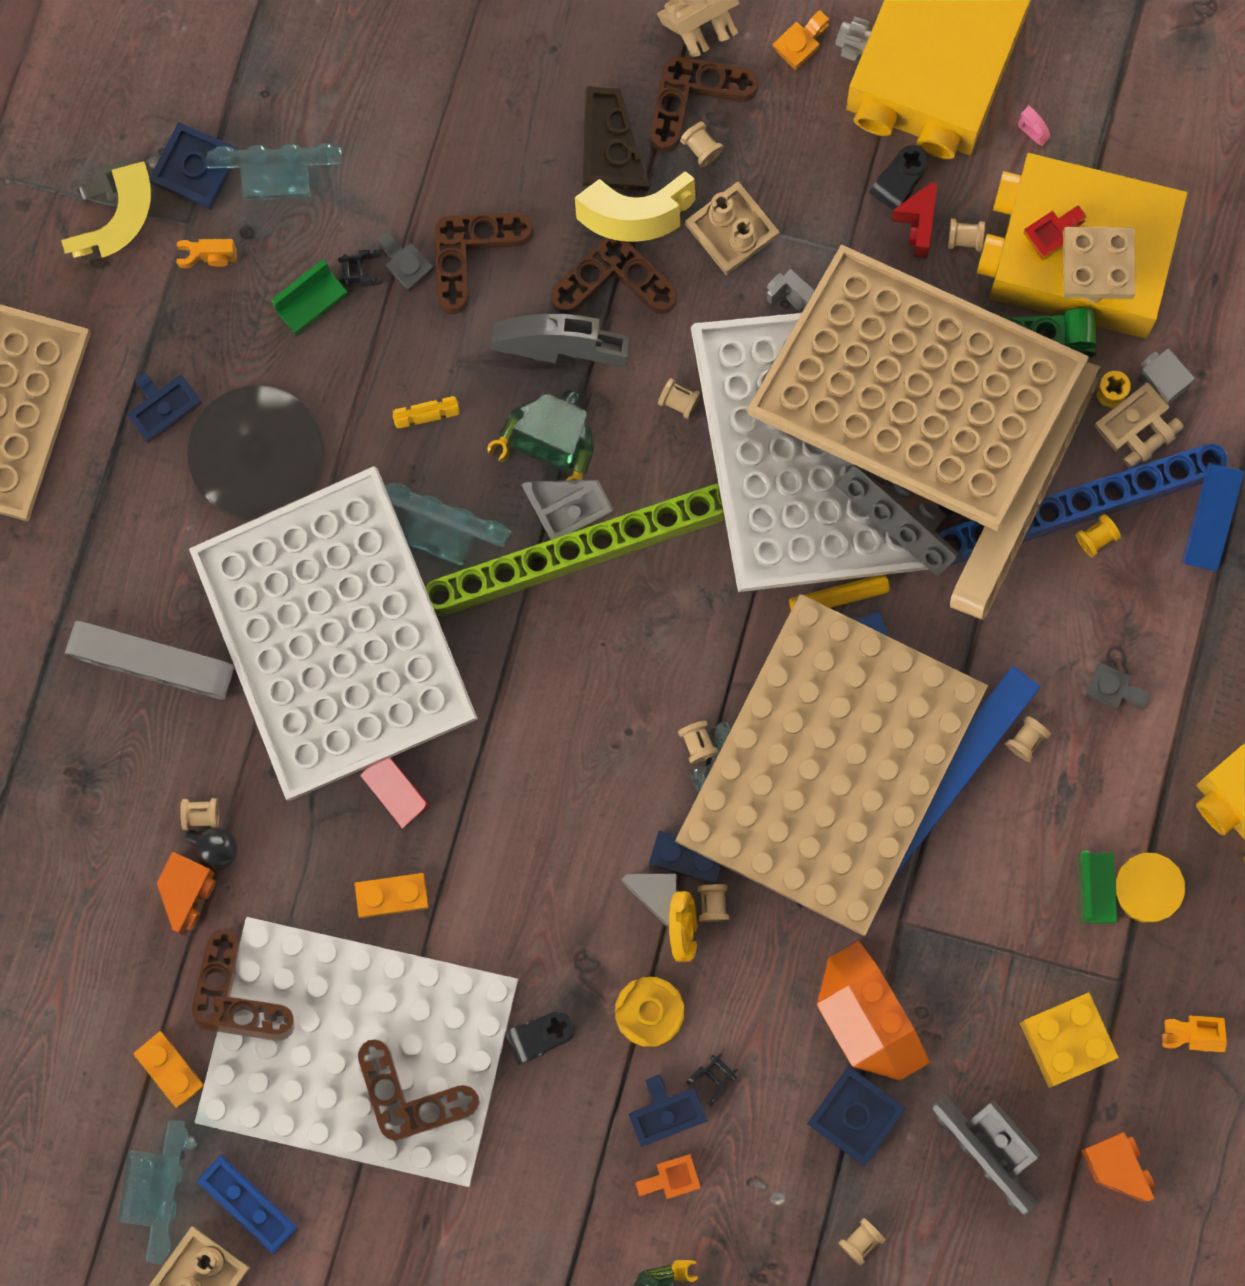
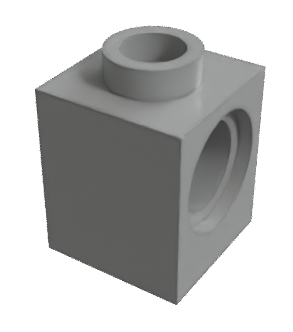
M1169 348L1160 355L1155 351L1141 363L1143 369L1138 376L1140 382L1143 385L1148 382L1167 405L1187 391L1195 380Z

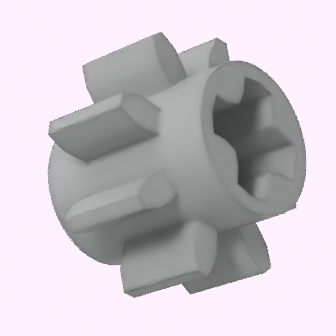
M856 16L851 24L843 21L835 42L836 46L842 47V57L856 61L857 56L863 54L872 32L868 30L869 21Z

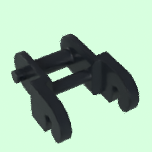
M359 250V255L348 256V254H343L342 257L338 258V262L343 263V277L339 278V282L345 283L346 286H349L350 283L361 282L362 287L382 284V277H376V280H372L371 277H364L362 268L364 259L378 258L381 256V251L374 250L371 253L370 250ZM350 263H357L358 275H351Z
M721 1053L717 1057L713 1054L710 1057L712 1062L705 1069L701 1066L686 1082L690 1086L703 1073L718 1085L720 1090L707 1103L710 1107L726 1091L723 1086L730 1079L735 1081L738 1078L735 1075L738 1069L736 1068L732 1071L720 1060L722 1057ZM714 1065L727 1076L723 1082L710 1071Z

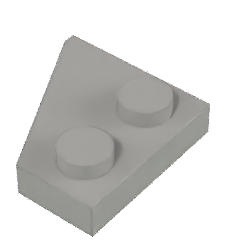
M598 480L527 481L522 484L527 497L551 540L570 534L614 510Z

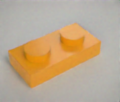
M424 873L355 882L359 918L429 909Z
M162 1031L158 1032L133 1053L177 1109L204 1087V1083Z

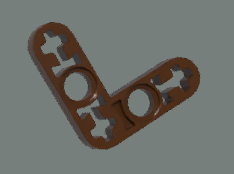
M682 56L668 59L663 67L650 130L653 147L660 152H670L678 147L690 93L747 102L752 100L758 91V78L752 70L743 67ZM676 67H681L683 74H686L681 75L679 80L673 79V73H671L675 72ZM693 69H697L696 84L691 83ZM706 72H715L719 75L720 81L717 85L708 87L702 83L701 77ZM725 75H730L728 89H724ZM741 79L748 80L749 86L746 87L745 91H739V85L737 84L741 82ZM668 97H675L680 100L681 106L675 112H668L662 106L663 101ZM665 120L671 121L670 135L673 137H668L667 142H662L660 135L657 134L663 133Z
M518 212L455 215L443 217L438 221L435 227L437 297L443 311L449 314H457L462 312L468 305L467 249L525 245L530 241L533 233L531 220L528 216ZM517 222L521 223L522 228H527L526 230H521V236H514L513 231L507 230L503 231L504 238H499L497 223H502L503 230L513 229L514 223ZM487 223L491 225L494 229L493 234L487 239L478 238L474 232L479 224ZM469 224L470 239L465 240V233L454 234V239L448 240L446 234H442L447 232L448 226H454L456 232H465L464 225ZM449 257H456L461 261V267L457 272L448 273L442 268L444 260ZM449 282H455L457 295L462 296V298L456 299V304H450L449 299L444 298L450 295Z
M604 238L554 286L551 293L552 304L556 311L561 314H573L615 275L655 313H668L673 310L677 302V293L673 284L629 242ZM611 246L614 249L618 246L621 247L620 255L627 261L622 270L619 269L622 267V261L615 255L609 258L607 247ZM637 266L643 267L648 273L647 278L638 283L633 282L628 276L629 271ZM595 267L599 270L600 277L595 282H585L581 278L583 269ZM575 279L580 288L572 295L574 302L570 304L565 301L561 304L560 293L569 294L575 288L572 282ZM653 279L657 280L654 282V288L659 293L663 294L665 291L669 292V302H655L656 294L653 290L648 288L651 285Z
M218 930L214 932L207 941L192 1006V1013L196 1024L202 1029L274 1041L287 1039L294 1030V1017L291 1010L286 1006L230 997L239 952V941L232 931ZM223 941H228L230 948L225 950L224 963L218 962L219 951L216 946H221ZM213 972H221L226 976V981L222 986L212 987L207 984V977ZM208 996L214 997L213 1006L216 1013H211L210 1018H204L201 1011H206L208 1008ZM240 1010H249L254 1016L249 1024L239 1025L234 1022V1015ZM259 1013H264V1020H266L262 1021V1028L258 1027L260 1024ZM277 1016H282L286 1024H281L279 1029H273L272 1022L276 1021Z
M374 1039L368 1040L360 1047L358 1061L379 1129L388 1139L402 1140L468 1118L478 1110L480 1100L477 1092L465 1085L456 1086L406 1103L388 1046L382 1041ZM375 1046L376 1050L384 1051V1056L379 1058V1062L383 1070L389 1066L390 1074H379L370 1079L369 1073L376 1072L374 1063L372 1061L366 1062L365 1056L370 1054V1047ZM381 1080H390L395 1086L394 1095L388 1100L379 1099L375 1094L376 1085ZM464 1092L466 1096L473 1097V1102L468 1104V1111L463 1112L461 1107L449 1109L453 1116L446 1119V1109L440 1098L447 1096V1103L458 1100V1093ZM400 1100L401 1108H394L397 1118L405 1119V1124L400 1126L401 1133L396 1134L392 1129L387 1130L386 1124L391 1122V1117L388 1110L381 1114L380 1106H391ZM429 1102L435 1103L440 1111L439 1118L433 1123H425L421 1120L419 1114L420 1108Z

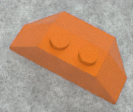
M860 941L829 957L816 1006L851 1066L900 1081L930 1064L914 1027L879 967Z

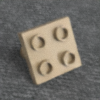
M670 0L664 5L665 9L657 13L663 26L682 36L690 57L701 55V49L703 52H706L710 48L699 28L700 25L711 20L719 41L730 39L728 34H731L733 37L738 33L728 12L729 9L739 4L738 0Z
M739 181L726 191L715 194L711 202L685 220L686 227L726 276L779 237L780 234L779 230Z
M1064 227L1063 298H1085L1093 303L1099 302L1102 298L1133 299L1135 296V228Z
M191 1226L149 1286H238L250 1267L194 1226Z

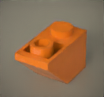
M173 851L157 881V885L172 930L184 936L187 929L192 931L200 916V912L197 909L202 899H208L211 895L216 880L212 879L215 874L212 870Z
M1125 1132L1118 1133L1081 1150L1095 1183L1142 1202L1155 1199L1152 1191L1156 1189L1154 1181L1147 1169L1141 1170L1136 1159L1141 1154L1132 1136L1127 1138Z

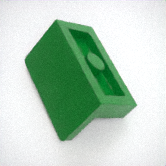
M322 259L272 298L271 303L278 316L293 334L298 336L348 296V292L330 272L328 264Z
M1082 850L1077 855L1080 925L1116 924L1114 853H1089V850Z

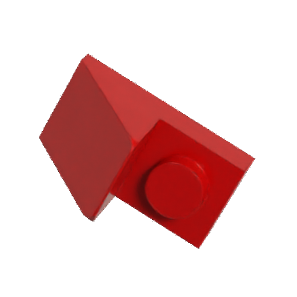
M936 183L928 184L896 207L892 213L891 221L911 224L909 245H915L914 257L927 258L937 191Z

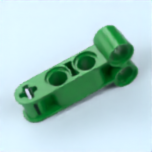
M1076 308L1066 311L1064 315L1005 318L1038 334L1042 330H1051L1055 333L1053 341L1089 356V358L1097 355L1095 310Z

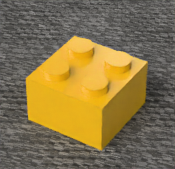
M1089 992L1025 1019L1020 1023L1048 1088L1119 1058Z

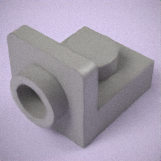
M790 269L784 276L779 273L770 281L767 286L769 290L767 292V301L773 305L786 292L788 294L786 296L787 300L797 310L801 311L805 309L814 290Z

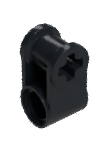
M909 145L900 150L889 167L877 178L869 194L892 210L905 202L925 173L927 165L925 151L916 145ZM912 160L917 162V165L912 166L910 169L905 167V164L910 163Z
M556 1011L536 1020H530L506 1031L505 1035L518 1065H521L569 1041L574 1035L575 1025L569 1015ZM555 1018L559 1022L567 1023V1027L563 1029L564 1036L562 1037L555 1033L551 1034L549 1031L554 1026L552 1020Z

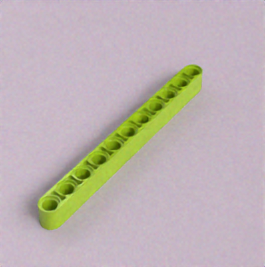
M719 483L435 579L425 587L430 601L434 593L438 591L449 593V599L441 605L431 602L437 616H447L725 521ZM695 503H704L708 506L709 511L702 516H697L691 512L690 508ZM663 514H672L677 521L674 525L665 527L659 524L658 519ZM631 525H640L644 529V533L638 538H632L626 534V529ZM608 536L612 540L609 547L599 549L594 546L593 542L597 537ZM567 547H575L579 550V555L573 560H566L561 556V552ZM534 558H543L547 561L546 567L541 571H533L528 566ZM502 569H511L515 574L512 580L503 583L496 579L497 573ZM470 580H478L482 583L481 589L473 594L465 592L464 585Z

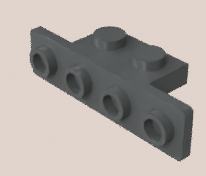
M853 465L837 482V488L936 576H939L958 557L959 553L934 531L946 516L935 502L886 479L881 484L867 470Z
M944 1094L931 1106L935 1111L937 1121L954 1133L958 1138L961 1149L967 1155L973 1156L982 1166V1172L985 1177L1002 1189L1006 1194L1005 1198L1008 1204L1014 1210L1020 1211L1024 1216L1030 1214L1039 1203L1017 1178V1175L1034 1162L1041 1153L995 1100H992L968 1120L951 1099Z

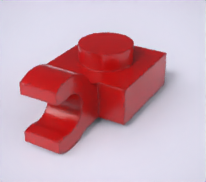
M1079 205L1060 218L1052 210L1025 228L1023 233L1041 259L1044 260L1063 248L1064 227H1079L1085 223L1084 219L1087 216Z

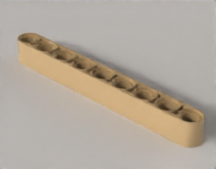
M1087 362L998 532L989 527H984L955 586L950 600V608L982 620L987 616L1098 386L1102 374L1101 366Z

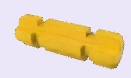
M451 396L442 398V402L434 400L412 405L411 409L407 410L406 407L393 410V419L396 428L400 429L409 427L410 423L413 422L415 425L440 420L441 416L446 415V418L457 416L459 414V406L456 397Z

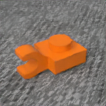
M691 1154L656 1164L659 1175L635 1183L639 1197L663 1189L666 1199L701 1189Z

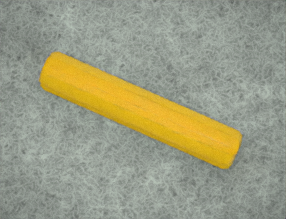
M878 575L803 595L828 608L886 594L890 590V585L886 575ZM798 596L789 599L790 610H792Z

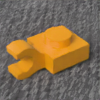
M819 10L812 16L804 28L795 22L773 43V49L796 71L820 49V44L815 39L829 27L827 23L829 18Z
M199 239V242H190L188 240L177 242L179 250L190 251V255L187 258L177 259L176 263L180 268H191L199 260H203L204 263L208 262V265L215 267L226 266L228 262H237V248L233 239Z
M1189 1015L1188 1022H1181L1176 1019L1164 1021L1165 1033H1174L1162 1034V1045L1165 1048H1177L1188 1042L1189 1050L1205 1052H1225L1227 1038L1224 1018Z

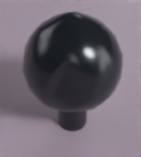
M212 828L201 834L191 829L185 836V840L195 846V854L198 861L210 870H222L230 866L236 858L237 843L233 835L227 830Z

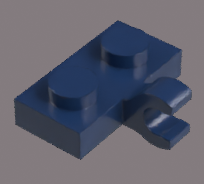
M144 372L134 380L148 399L126 415L147 443H150L203 403L182 375H179L159 390L146 372Z
M658 831L649 865L710 883H717L721 864L676 843V835Z
M661 1074L645 1080L654 1104L628 1114L641 1147L708 1121L696 1088L669 1097Z

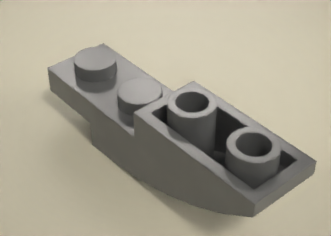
M534 314L494 322L489 349L555 364L559 353L573 358H582L605 365L625 368L630 336L599 330L600 319L570 314Z

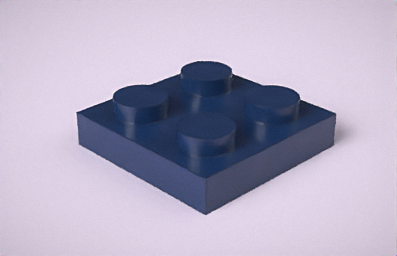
M178 122L149 179L150 183L211 210L240 151L231 144Z
M848 1066L807 1125L865 1167L906 1108Z

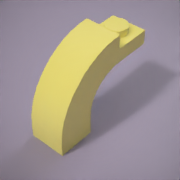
M144 161L111 170L118 192V206L113 218L98 230L62 239L61 242L65 254L72 252L73 258L93 253L92 246L98 245L101 257L103 258L119 251L133 240L146 220L151 201L150 180Z
M685 171L657 193L639 198L623 196L599 179L575 197L576 217L578 221L591 231L609 239L638 242L659 238L680 227V212L690 208L696 200L695 179Z

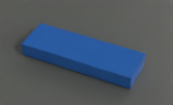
M1208 463L1182 563L1218 571L1244 471Z
M220 1155L196 1181L272 1254H275L298 1229L280 1209L223 1155Z

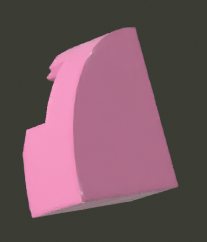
M1028 105L1020 115L1018 127L1037 144L1044 146L1051 137L1050 131L1037 112Z

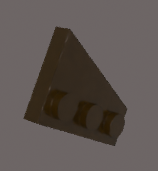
M586 87L582 186H591L600 179L610 188L649 191L651 186L641 163L642 157L639 148L636 147L631 130L632 125L620 88Z

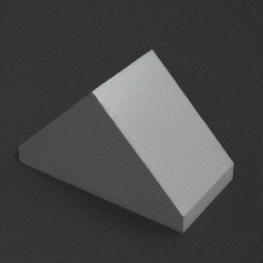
M626 874L622 878V883L669 929L670 903L673 894L676 892V874Z

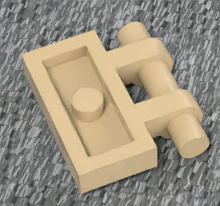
M1147 382L1097 421L1094 428L1115 452L1127 444L1132 452L1123 459V462L1129 469H1132L1139 463L1145 464L1152 458V453L1163 444L1169 445L1176 439L1175 435L1184 426L1178 418H1174L1168 424L1164 422L1161 416L1170 407ZM1150 425L1155 434L1143 443L1137 435Z

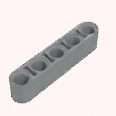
M81 621L74 622L64 653L71 658L220 700H225L235 668L232 664Z

